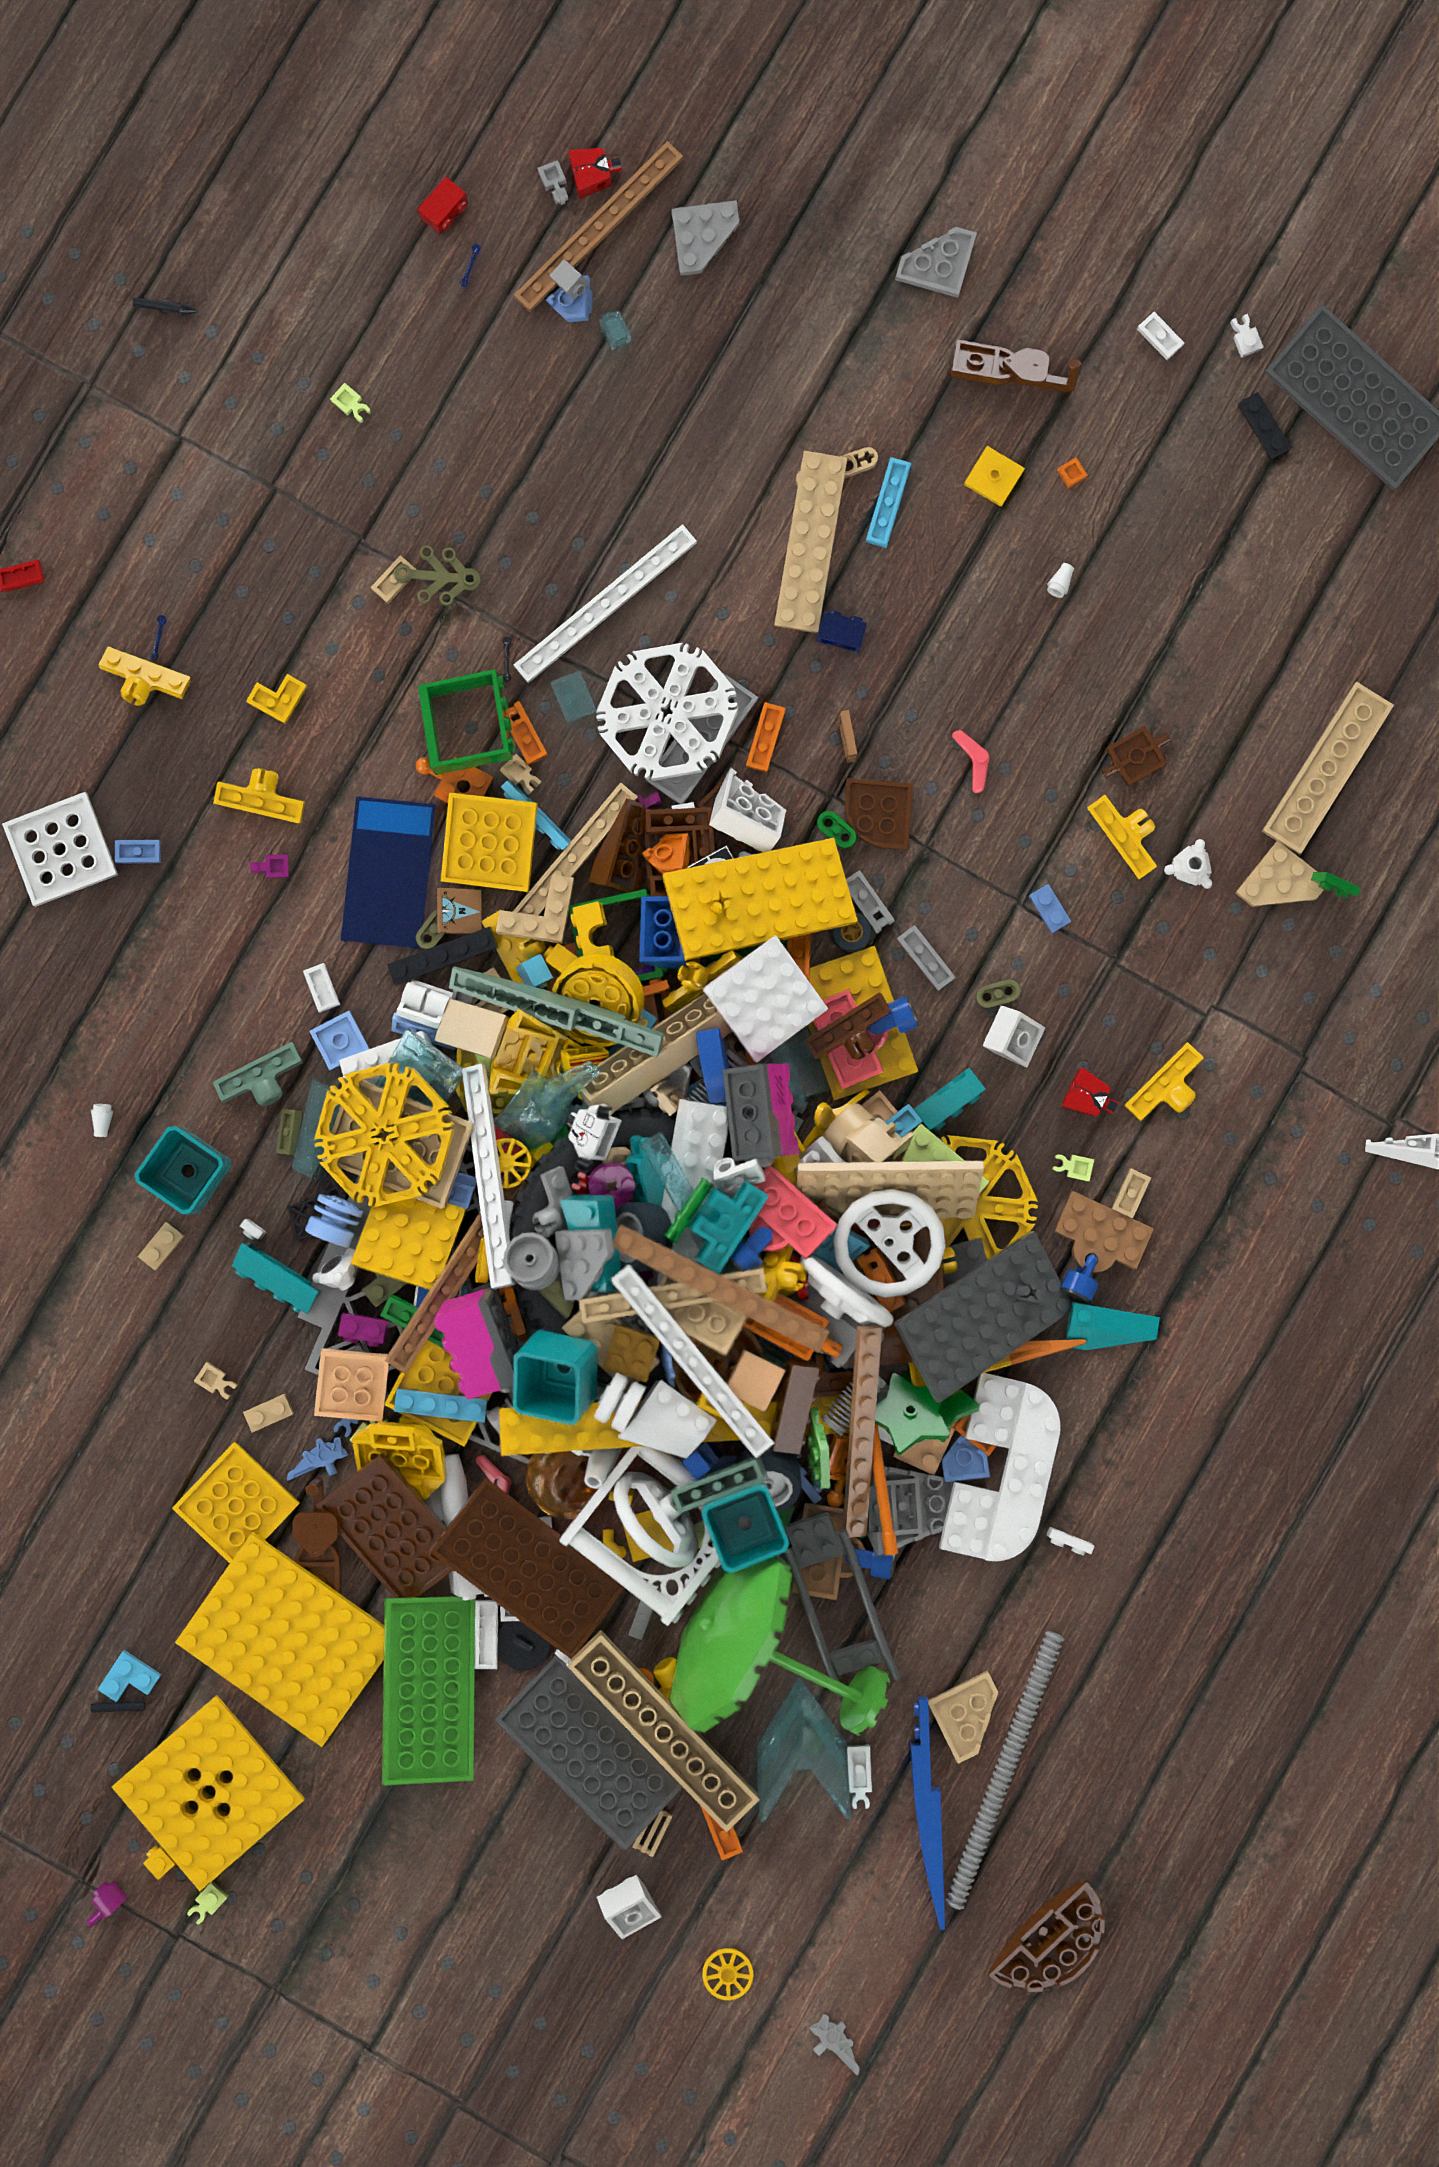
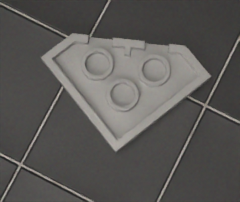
M737 200L672 209L680 276L702 273L713 256H716L726 243L731 233L739 226Z
M955 227L943 236L936 237L921 245L919 249L911 253L908 252L901 257L895 280L958 298L977 233Z
M611 1229L555 1232L564 1298L565 1300L588 1298L593 1283L598 1281L604 1271V1264L608 1259H611L614 1253Z

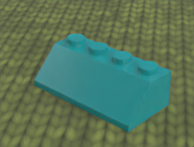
M242 1243L232 1264V1267L237 1269L235 1271L237 1275L244 1279H247V1277L253 1279L256 1287L263 1291H266V1289L274 1293L273 1297L282 1303L285 1301L293 1305L292 1309L295 1312L300 1313L301 1310L308 1314L322 1292L321 1290L312 1288L311 1281L251 1243Z

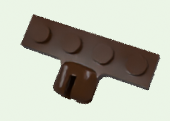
M879 992L804 1041L816 1060L841 1045L845 1046L851 1058L855 1060L865 1057L864 1052L870 1054L875 1049V1044L868 1034V1028L892 1013V1010Z
M814 1351L809 1360H814L820 1369V1380L815 1384L814 1389L816 1393L815 1398L839 1394L846 1395L843 1390L848 1394H852L846 1386L853 1390L849 1382L853 1383L854 1370L826 1372L824 1354ZM782 1379L770 1402L778 1401Z

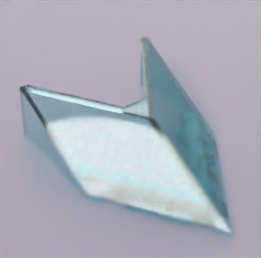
M798 1677L762 1739L757 1744L760 1822H765L795 1770L810 1769L845 1818L851 1819L847 1742L840 1735L802 1679Z

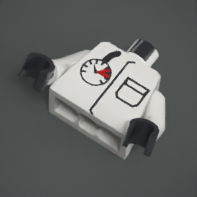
M607 1104L593 1105L588 1110L580 1109L578 1114L573 1112L567 1117V1124L572 1126L569 1140L574 1143L579 1156L575 1169L586 1174L588 1166L593 1163L591 1159L606 1160L621 1123L620 1119L609 1116L613 1108Z

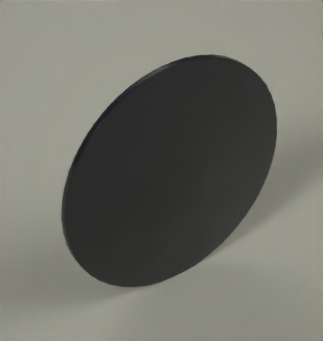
M507 1621L498 1633V1653L501 1659L514 1669H533L540 1665L549 1653L550 1643L521 1621Z

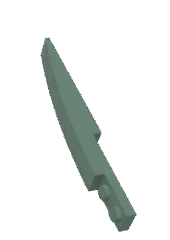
M459 967L452 968L450 989L513 1011L521 1009L532 1017L569 1031L576 1028L658 1057L661 1051L664 1033L627 1021L625 1015L511 980Z

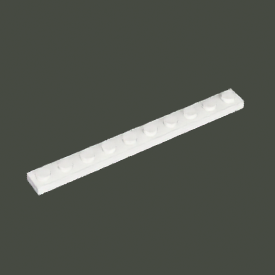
M682 524L514 664L515 669L527 683L531 682L697 544L695 538Z
M478 1064L463 1068L462 1074L469 1122L475 1124L471 1133V1142L490 1283L492 1289H499L516 1285V1283L507 1273L504 1266V1252L510 1243L487 1070L486 1065Z
M630 1265L616 1274L611 1281L751 1453L757 1458L774 1443Z

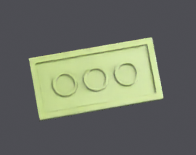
M920 1123L913 1131L914 1136L902 1162L965 1160ZM983 1176L981 1180L979 1193L989 1183V1181Z

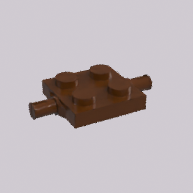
M1145 726L1139 728L1106 748L1113 765L1102 770V774L1107 779L1113 774L1118 773L1129 787L1167 764L1160 747L1171 742V738L1166 733L1160 738L1155 739L1150 735Z

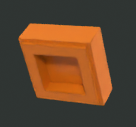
M1077 457L1057 469L1068 489L1088 476Z

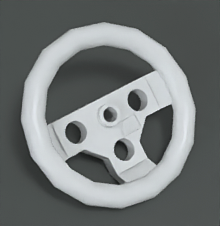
M896 1189L870 1192L853 1202L839 1219L833 1239L836 1262L846 1279L865 1293L885 1298L907 1295L925 1285L939 1269L946 1247L943 1225L934 1209L915 1194ZM895 1203L910 1208L905 1209L898 1216L881 1215L874 1206ZM870 1219H878L880 1225L875 1229L869 1228L867 1223ZM908 1220L912 1223V1227L904 1231L900 1229V1223ZM854 1222L863 1229L903 1273L906 1280L886 1284L870 1280L857 1271L849 1257L847 1243L851 1226ZM927 1226L930 1230L931 1249L928 1259L924 1264L919 1255L913 1250V1237L921 1228ZM902 1251H906L910 1254V1257L906 1261H899L897 1255Z
M814 1255L807 1259L801 1256L800 1263L808 1272V1283L816 1288L819 1294L825 1298L821 1308L831 1316L839 1320L845 1312L862 1325L877 1323L882 1327H887L893 1323V1316L885 1307L868 1293L863 1292L848 1281L842 1273Z
M626 1472L616 1481L613 1496L617 1513L627 1532L638 1546L656 1561L669 1567L688 1566L697 1555L699 1543L688 1510L679 1513L671 1491L657 1479L643 1472ZM629 1488H637L653 1512L654 1519L661 1524L674 1544L673 1552L662 1548L638 1523L630 1507L628 1499Z

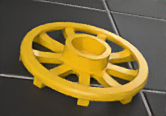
M498 1139L496 1144L500 1152V1157H498L500 1173H504V1185L502 1184L503 1189L516 1187L526 1179L531 1170V1155L526 1146L516 1139ZM502 1143H510L507 1154L503 1151ZM515 1144L523 1149L514 1156H512V1151ZM526 1154L528 1163L516 1162L517 1158ZM516 1166L527 1168L523 1177L516 1172ZM511 1172L519 1180L513 1184H509L508 1174Z
M718 1949L706 1959L703 1967V1982L707 1990L716 1998L734 2000L743 1996L751 1987L753 1981L752 1964L749 1958L738 1949ZM723 1953H733L729 1964H726ZM718 1955L722 1967L711 1962ZM736 1955L744 1960L737 1966H733ZM746 1965L748 1966L749 1974L738 1973L739 1969ZM708 1966L718 1971L717 1974L706 1976ZM719 1978L720 1981L712 1990L708 1980ZM744 1978L749 1981L747 1986L743 1988L736 1979ZM722 1984L726 1985V1996L716 1993ZM731 1984H734L740 1990L739 1994L731 1996Z

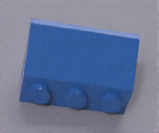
M668 896L642 897L639 962L666 969L680 968L682 965L688 967L686 965L688 960L685 961Z

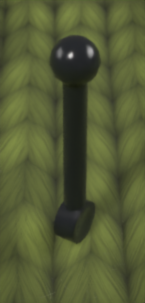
M508 636L503 638V644L505 645V674L503 679L505 682L511 680V675L509 674V645H511L512 641Z

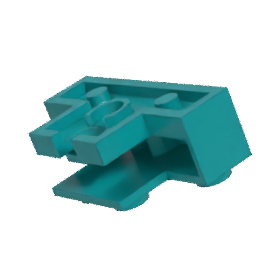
M746 1180L733 1199L713 1187L690 1225L694 1232L706 1239L695 1256L697 1261L719 1274L769 1196Z

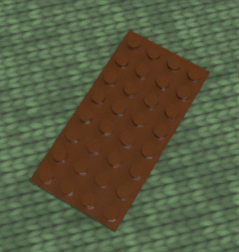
M485 1477L429 1551L570 1659L580 1651L625 1589V1587L570 1544L567 1546L559 1541L561 1538L560 1534Z

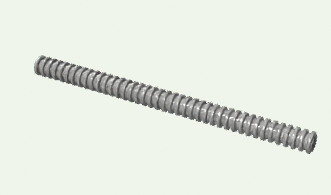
M1045 1632L1046 1638L1042 1640L1044 1644L1040 1645L1041 1651L1037 1653L1039 1657L1035 1658L1036 1664L1032 1666L1034 1670L1030 1672L1032 1676L1027 1680L1029 1684L1025 1685L1026 1691L1022 1693L1024 1697L1020 1698L1021 1704L1017 1706L1019 1710L1015 1712L1017 1716L1013 1718L1014 1724L1010 1725L1011 1731L1007 1733L1009 1737L1005 1738L1006 1744L1002 1746L1004 1750L1000 1752L1002 1756L998 1758L999 1764L995 1765L996 1771L992 1773L994 1777L990 1778L989 1790L985 1792L987 1796L982 1800L984 1804L980 1805L981 1811L977 1813L979 1817L975 1819L976 1824H973L974 1830L970 1832L971 1838L969 1837L967 1840L969 1844L965 1845L966 1851L962 1853L964 1857L960 1859L961 1864L957 1867L959 1871L955 1872L956 1878L952 1880L954 1884L950 1885L951 1891L947 1893L949 1897L945 1899V1902L955 1909L961 1910L965 1907L963 1903L967 1902L966 1896L970 1894L968 1890L972 1888L971 1882L975 1880L973 1876L977 1875L976 1869L980 1867L978 1863L982 1862L981 1855L985 1854L983 1850L987 1848L986 1842L990 1840L988 1836L992 1835L991 1829L995 1827L993 1823L997 1821L996 1815L1000 1814L998 1810L1002 1808L1001 1802L1005 1800L1003 1796L1007 1795L1006 1788L1010 1787L1008 1783L1012 1781L1011 1775H1014L1015 1772L1013 1770L1017 1768L1016 1762L1020 1760L1018 1756L1022 1755L1021 1748L1025 1747L1023 1743L1027 1741L1026 1735L1030 1733L1028 1729L1032 1728L1031 1721L1035 1720L1033 1716L1037 1715L1036 1708L1040 1707L1038 1703L1042 1701L1041 1695L1045 1693L1043 1689L1047 1688L1046 1681L1050 1680L1048 1676L1052 1675L1051 1668L1055 1667L1053 1663L1057 1661L1056 1655L1060 1653L1058 1649L1062 1648L1061 1641L1065 1640L1063 1636L1055 1632Z

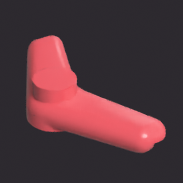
M955 731L952 734L953 739L970 756L973 762L972 791L980 793L985 787L989 754L963 731Z
M485 1455L478 1456L476 1463L489 1480L509 1495V1489L512 1485L510 1477L505 1476Z

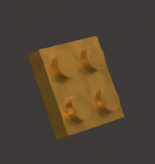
M616 1323L602 1368L647 1382L659 1345V1338L656 1335Z

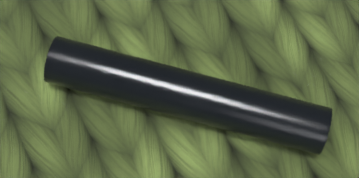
M145 1701L91 1703L90 1709L91 1713L144 1711Z

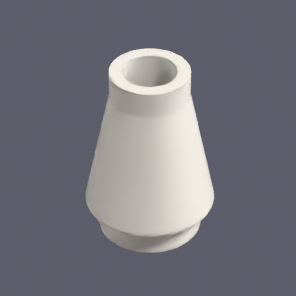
M1063 563L1051 578L1047 589L1051 595L1062 598L1064 594L1068 593L1074 571L1073 566Z
M93 1104L91 1115L94 1136L107 1137L113 1115L112 1105Z

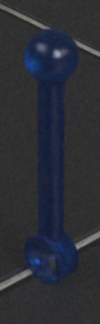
M478 244L472 246L473 253L464 278L460 280L462 287H467L468 277L476 255L481 252Z
M160 615L157 618L159 626L154 650L150 654L152 660L159 658L157 652L163 625L167 622L164 615Z

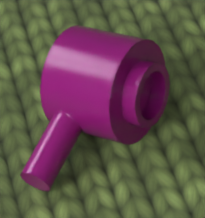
M114 1880L109 1884L105 1881L92 1893L94 1898L90 1902L97 1911L86 1920L88 1926L93 1927L103 1917L106 1919L128 1898Z

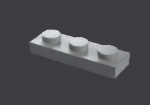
M915 925L897 938V941L937 992L956 978Z

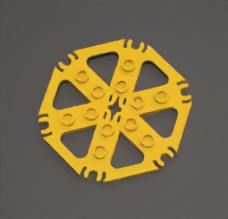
M394 1062L344 1074L343 1076L346 1078L339 1077L338 1080L342 1083V1088L338 1089L337 1086L332 1085L330 1087L331 1090H327L314 1141L323 1139V1142L314 1144L315 1147L322 1146L324 1148V1153L318 1155L317 1158H328L326 1161L319 1163L353 1200L362 1203L364 1197L368 1196V1206L377 1207L426 1195L423 1192L427 1193L430 1191L426 1185L427 1181L430 1180L435 1185L442 1178L455 1130H446V1128L452 1127L454 1122L446 1123L444 1117L452 1112L450 1110L441 1111V1109L449 1107V1105L415 1068L411 1071V1067L406 1066L404 1073H400V1063L394 1064ZM383 1075L387 1079L379 1109H377L360 1091L359 1083L363 1079ZM416 1085L432 1101V1110L402 1118L409 1089L411 1086ZM340 1104L358 1123L361 1129L333 1135L330 1132V1124L335 1107ZM382 1129H384V1131L386 1132L394 1131L393 1134H389V1136L386 1137V1141L384 1138H374V1136H377L380 1133H382ZM432 1134L439 1135L441 1145L436 1162L433 1165L427 1164L407 1142L408 1140ZM367 1151L359 1182L353 1183L339 1168L338 1160L344 1156ZM390 1160L412 1183L408 1190L392 1194L384 1192L383 1184Z
M947 1135L950 1141V1145H947V1140L943 1136L941 1137L942 1142L954 1152L959 1146L984 1149L987 1155L983 1161L984 1170L982 1176L989 1181L979 1193L974 1217L967 1219L959 1217L940 1219L944 1230L945 1246H950L963 1228L969 1241L977 1238L982 1239L988 1260L1003 1249L996 1247L984 1218L1014 1221L1018 1224L1019 1230L1007 1245L1009 1246L1030 1232L1034 1227L1035 1223L1030 1224L1026 1220L1034 1221L1037 1219V1217H1031L1028 1211L1031 1208H1038V1206L1028 1202L1038 1201L1018 1155L1016 1154L1010 1161L1009 1158L1013 1156V1150H1010L1007 1155L1002 1154L1001 1149L1005 1144H999L997 1150H994L996 1143L999 1141ZM1011 1169L1014 1171L1023 1191L1019 1199L987 1196L1005 1170Z

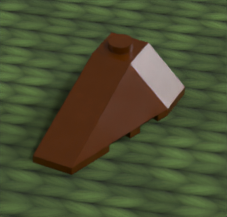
M626 798L594 860L589 879L590 883L622 893L639 891L644 867H641V854L644 852V847L641 846V834L644 833L645 823L644 804Z

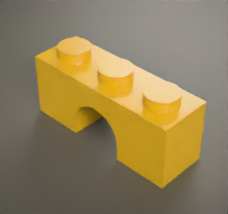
M597 901L572 908L574 914H571V921L573 926L577 927L579 935L576 936L578 948L582 949L583 955L604 954L615 957L612 946L597 947L592 939L593 933L597 928L607 925L602 903Z

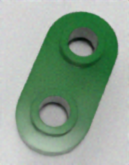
M825 811L820 814L817 826L827 838H834L836 846L841 849H848L854 845L856 833L845 821L832 811ZM831 820L832 826L826 827L824 821ZM846 834L849 840L843 842L840 838L841 835Z

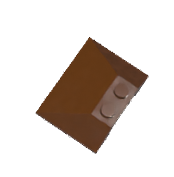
M712 807L645 810V850L657 845L666 834L688 833L690 837L688 846L690 859L688 866L714 853L713 827L709 825ZM645 859L650 897L667 896L662 874Z

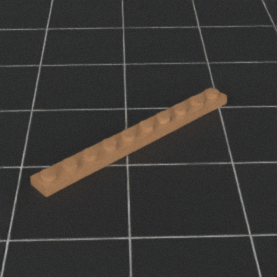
M667 141L514 294L515 299L531 312L557 286L551 279L550 274L565 259L575 268L683 160V156Z
M512 1172L508 1174L509 1184L519 1181ZM503 1176L501 1180H502V1184L504 1185V1176ZM524 1180L516 1187L503 1189L504 1200L513 1201L514 1205L519 1191L524 1190L527 1182ZM481 1212L384 1360L402 1373L407 1372L436 1327L434 1318L443 1302L454 1299L477 1263L480 1241L484 1237Z
M622 1224L612 1241L613 1248L818 1353L829 1334V1330Z
M879 1324L857 1326L842 1528L847 1530L850 1538L866 1536L882 1336V1327Z

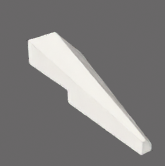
M1439 1134L1406 1136L1405 1140L1393 1141L1392 1138H1386L1384 1142L1373 1143L1371 1140H1366L1365 1152L1439 1169Z

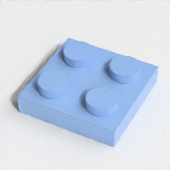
M350 1011L310 1030L330 1071L341 1066L339 1060L370 1049Z

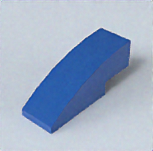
M718 1027L698 1031L699 1055L709 1102L713 1104L726 1101L723 1070L730 1069L720 1029Z
M703 1442L684 1459L683 1464L697 1480L719 1462L723 1454L713 1442Z

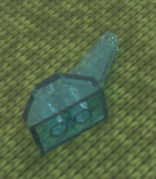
M588 1061L551 1079L533 1070L494 1124L499 1130L520 1141L531 1150L552 1141L566 1122L570 1102L598 1076L600 1067Z

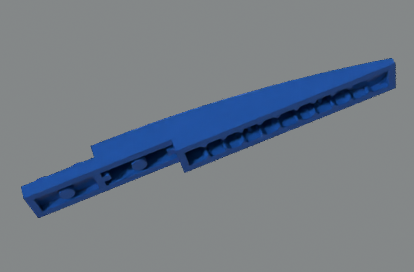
M917 1696L918 1702H914V1716H918V1725H914L915 1739H919V1741L910 1742L914 1803L929 1889L940 1930H945L941 1796L939 1787H931L927 1696Z

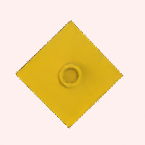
M987 446L964 485L1002 507L1025 468Z
M651 1510L634 1514L638 1523L655 1542L671 1552L674 1550V1544L661 1524L654 1519ZM624 1527L633 1562L650 1558L651 1556L638 1546Z

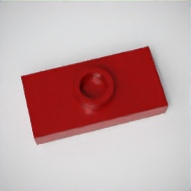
M39 559L0 569V590L2 593L45 582Z

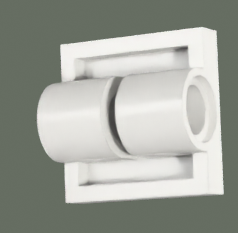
M412 979L411 983L408 982L405 986L396 1015L438 1029L448 1000L452 998L453 993Z

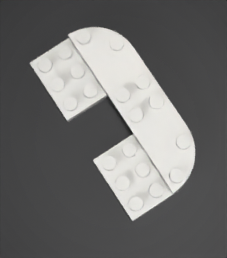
M982 1373L978 1376L973 1397L980 1404L979 1411L970 1414L964 1438L1009 1448L999 1492L954 1482L939 1548L982 1558L987 1561H1003L1023 1552L1037 1533L1059 1440L1060 1418L1051 1398L1038 1387L1022 1381Z

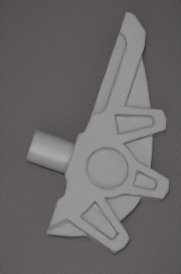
M823 2014L818 2023L809 2027L820 2039V2042L813 2050L818 2056L827 2048L832 2050L858 2076L859 2066L855 2062L851 2049L853 2041L852 2039H847L843 2032L846 2025L842 2021L837 2025L829 2022V2016Z

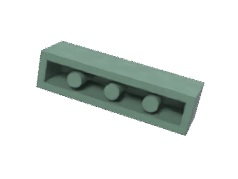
M759 1455L757 1458L753 1457L697 1480L679 1485L671 1491L678 1512L682 1513L764 1482L768 1475Z

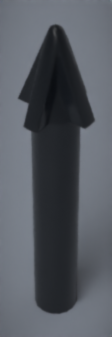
M133 298V306L181 313V316L198 312V310L183 302L175 304Z

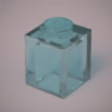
M619 310L608 312L602 316V319L599 320L600 328L611 350L631 341V334Z

